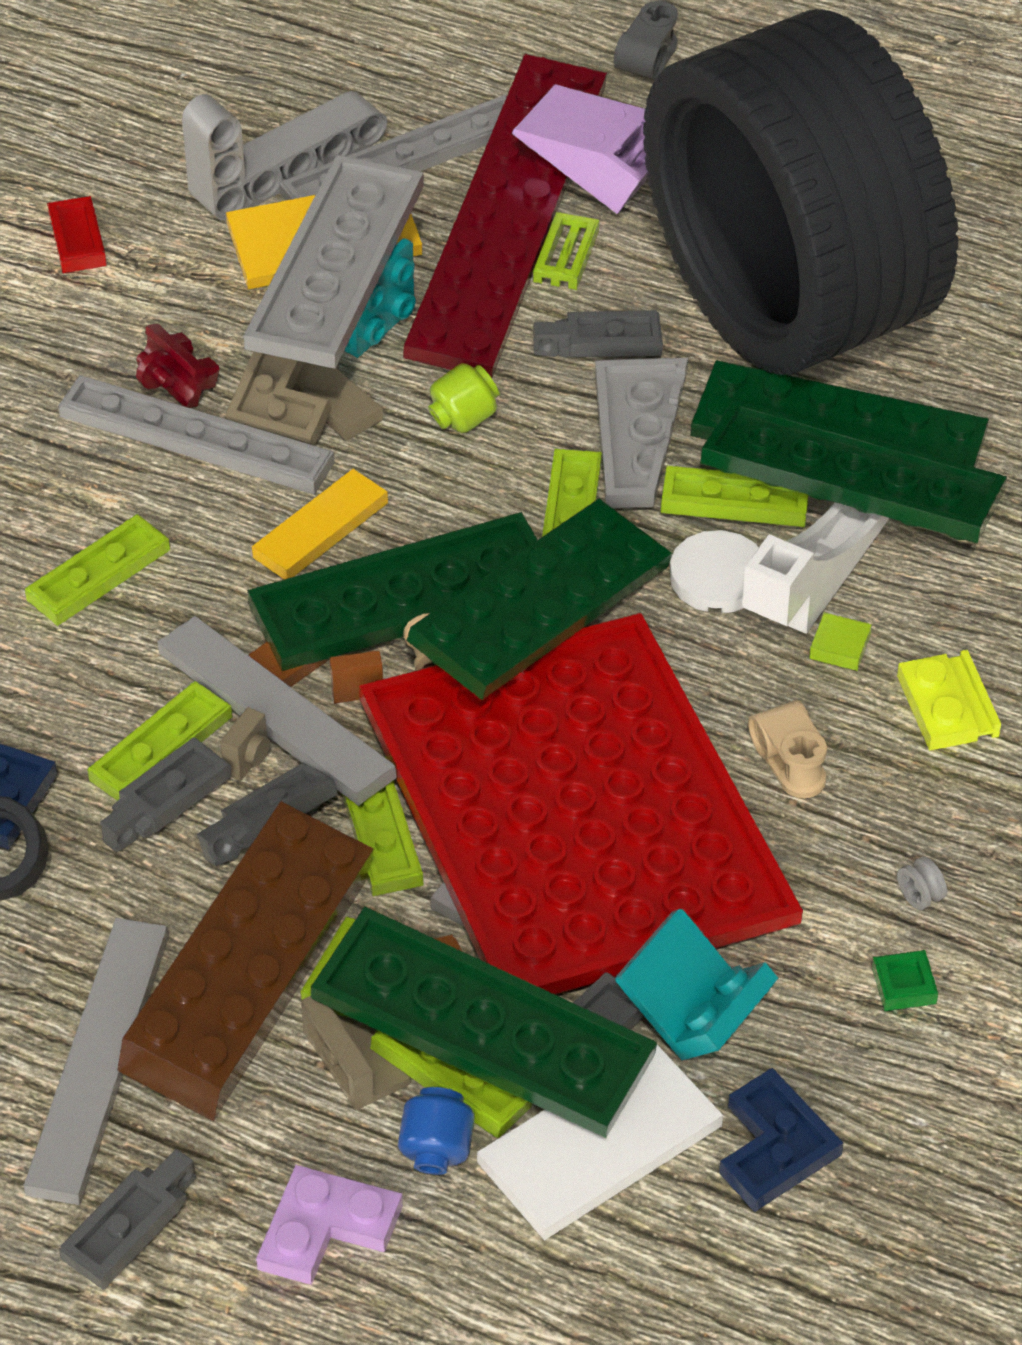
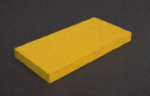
M315 195L226 212V223L248 290L270 285ZM410 214L397 243L403 238L413 242V256L422 255V242L412 214Z

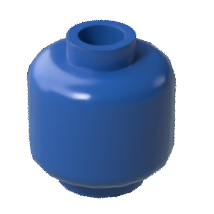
M426 1087L420 1090L419 1095L411 1097L406 1101L402 1112L398 1149L405 1157L414 1161L415 1170L426 1174L442 1175L447 1173L448 1166H455L466 1161L470 1153L475 1113L468 1104L463 1102L464 1097L459 1092L441 1087Z

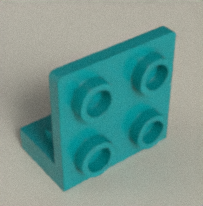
M403 238L395 245L344 350L356 358L360 357L372 345H377L384 335L400 320L408 318L415 307V264L413 262V242Z
M683 909L671 912L615 978L616 983L681 1061L719 1051L779 979L766 962L744 969L740 965L731 968Z

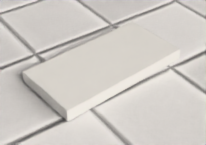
M657 1045L655 1056L607 1138L547 1110H543L477 1152V1163L538 1234L546 1240L722 1127L723 1115Z

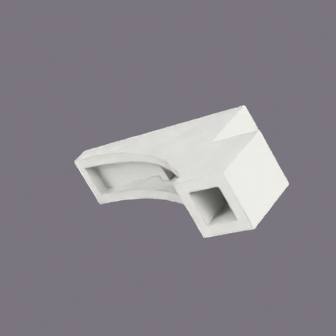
M835 502L811 527L796 537L784 541L769 534L745 566L742 607L807 634L889 518L874 513H862L853 507Z

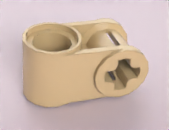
M794 700L750 716L748 718V728L754 747L758 754L766 760L780 782L782 789L793 797L804 799L821 793L826 785V772L822 763L826 759L827 744L812 723L801 701Z

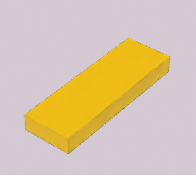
M352 469L252 546V556L282 579L294 577L388 504V491L355 469Z

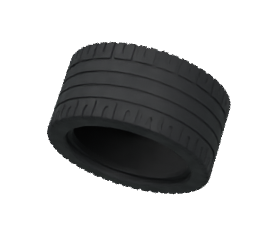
M824 9L802 12L670 64L659 73L652 84L646 101L647 107L644 111L643 135L645 139L643 140V146L646 153L645 165L649 171L647 176L648 183L653 192L651 196L654 207L658 211L659 224L665 232L663 235L667 246L670 245L671 255L675 264H678L680 268L679 272L684 282H687L689 286L688 290L694 300L698 301V306L703 314L709 317V322L713 328L719 330L720 336L726 343H730L731 348L736 353L741 354L742 358L753 363L757 368L778 375L797 373L930 315L939 308L951 288V282L956 271L954 267L957 265L958 258L956 253L958 249V236L956 235L958 221L954 214L956 212L955 199L951 195L953 188L950 178L947 177L946 171L948 168L945 158L941 156L939 151L941 146L938 138L934 137L932 132L934 128L929 117H926L923 112L924 107L919 97L914 95V88L909 80L903 77V71L899 65L891 60L892 56L884 47H880L879 41L873 35H868L866 29L855 24V21Z

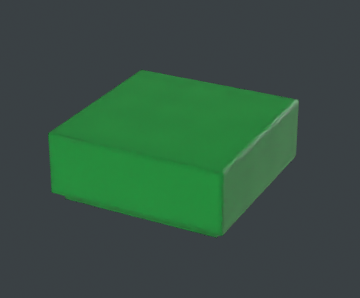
M926 950L873 957L872 971L884 1011L937 1004L938 990Z

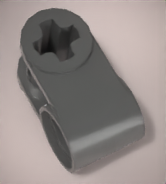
M659 0L649 2L641 8L628 30L618 40L614 53L615 68L653 80L657 78L678 46L677 36L674 34L678 12L673 4Z

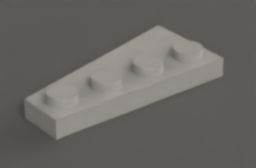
M688 358L595 360L605 503L610 507H654L688 371Z

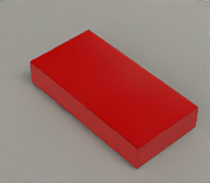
M91 196L47 203L62 273L107 266Z

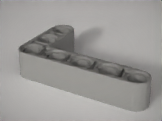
M349 91L243 145L240 121L210 95H199L188 103L182 116L189 192L219 220H226V212L255 207L280 194L279 182L333 162L336 155L348 156L374 145L381 139L387 129V118L355 91Z

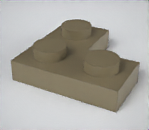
M254 351L226 411L225 418L315 446L329 416L331 406L327 399L292 390L304 362Z

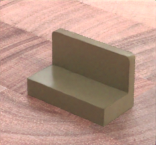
M311 996L301 1000L303 1032L355 1111L411 1084V1077L370 1049L371 1037L378 1030L353 1018L335 1014L332 1008L311 999Z

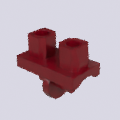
M158 323L147 325L145 330L147 345L145 350L139 353L136 358L139 365L136 371L138 382L147 389H155L162 386L182 406L188 408L197 407L201 391L215 388L220 370L219 365L210 357L197 359L193 356L194 348L192 341L182 332L170 335Z

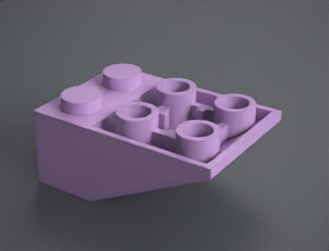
M554 85L512 132L514 136L529 148L537 152L616 214L621 211L648 179L649 171L645 165L646 153L643 146V140L645 139L643 135V124L645 122L644 108Z

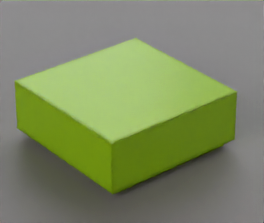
M824 612L810 647L809 659L858 671L871 636L872 624Z

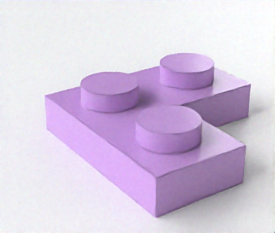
M295 1165L257 1255V1269L312 1285L330 1238L385 1253L403 1207L402 1194Z

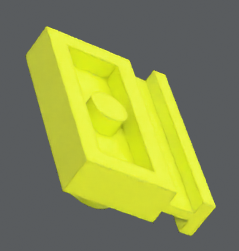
M968 650L960 651V656L948 658L947 654L898 664V680L929 751L978 741V736L990 734L992 738L999 737L1001 722Z

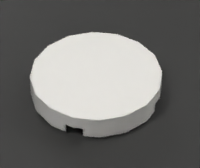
M724 530L703 531L690 536L675 548L670 560L671 587L683 602L698 610L708 612V608L711 607L721 608V613H729L743 609L745 566L759 547L741 534Z

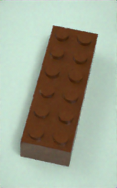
M280 801L122 1038L117 1071L214 1122L364 886L374 848Z

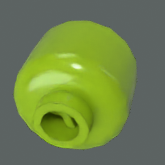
M461 363L431 385L430 395L433 403L428 406V410L442 429L451 426L459 433L465 434L495 413L497 409L495 398L500 393L484 368L480 365L473 368L468 364Z

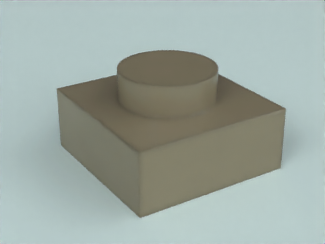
M250 707L245 709L220 741L222 759L231 765V777L242 781L253 765H260L265 759L270 746V740L267 737L265 714Z

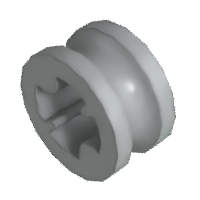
M921 856L913 862V867L905 865L898 870L897 880L901 892L906 900L917 910L928 908L931 905V900L939 902L947 896V886L943 874L931 859Z

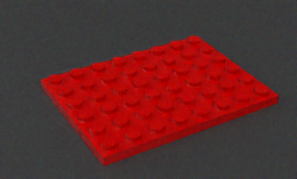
M642 613L582 628L483 700L438 665L359 685V700L387 760L395 765L396 780L480 960L548 992L558 994L593 984L605 972L616 977L671 912L678 909H683L715 948L801 924L803 909Z

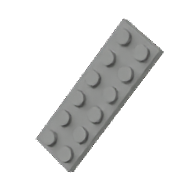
M336 155L244 333L245 350L336 369L424 187L423 172Z

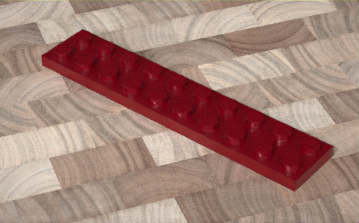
M524 53L404 343L403 358L452 370L461 363L468 364L473 368L480 365L493 378L533 275L534 267L570 179L514 136L512 132L554 85L601 97L606 86V72Z

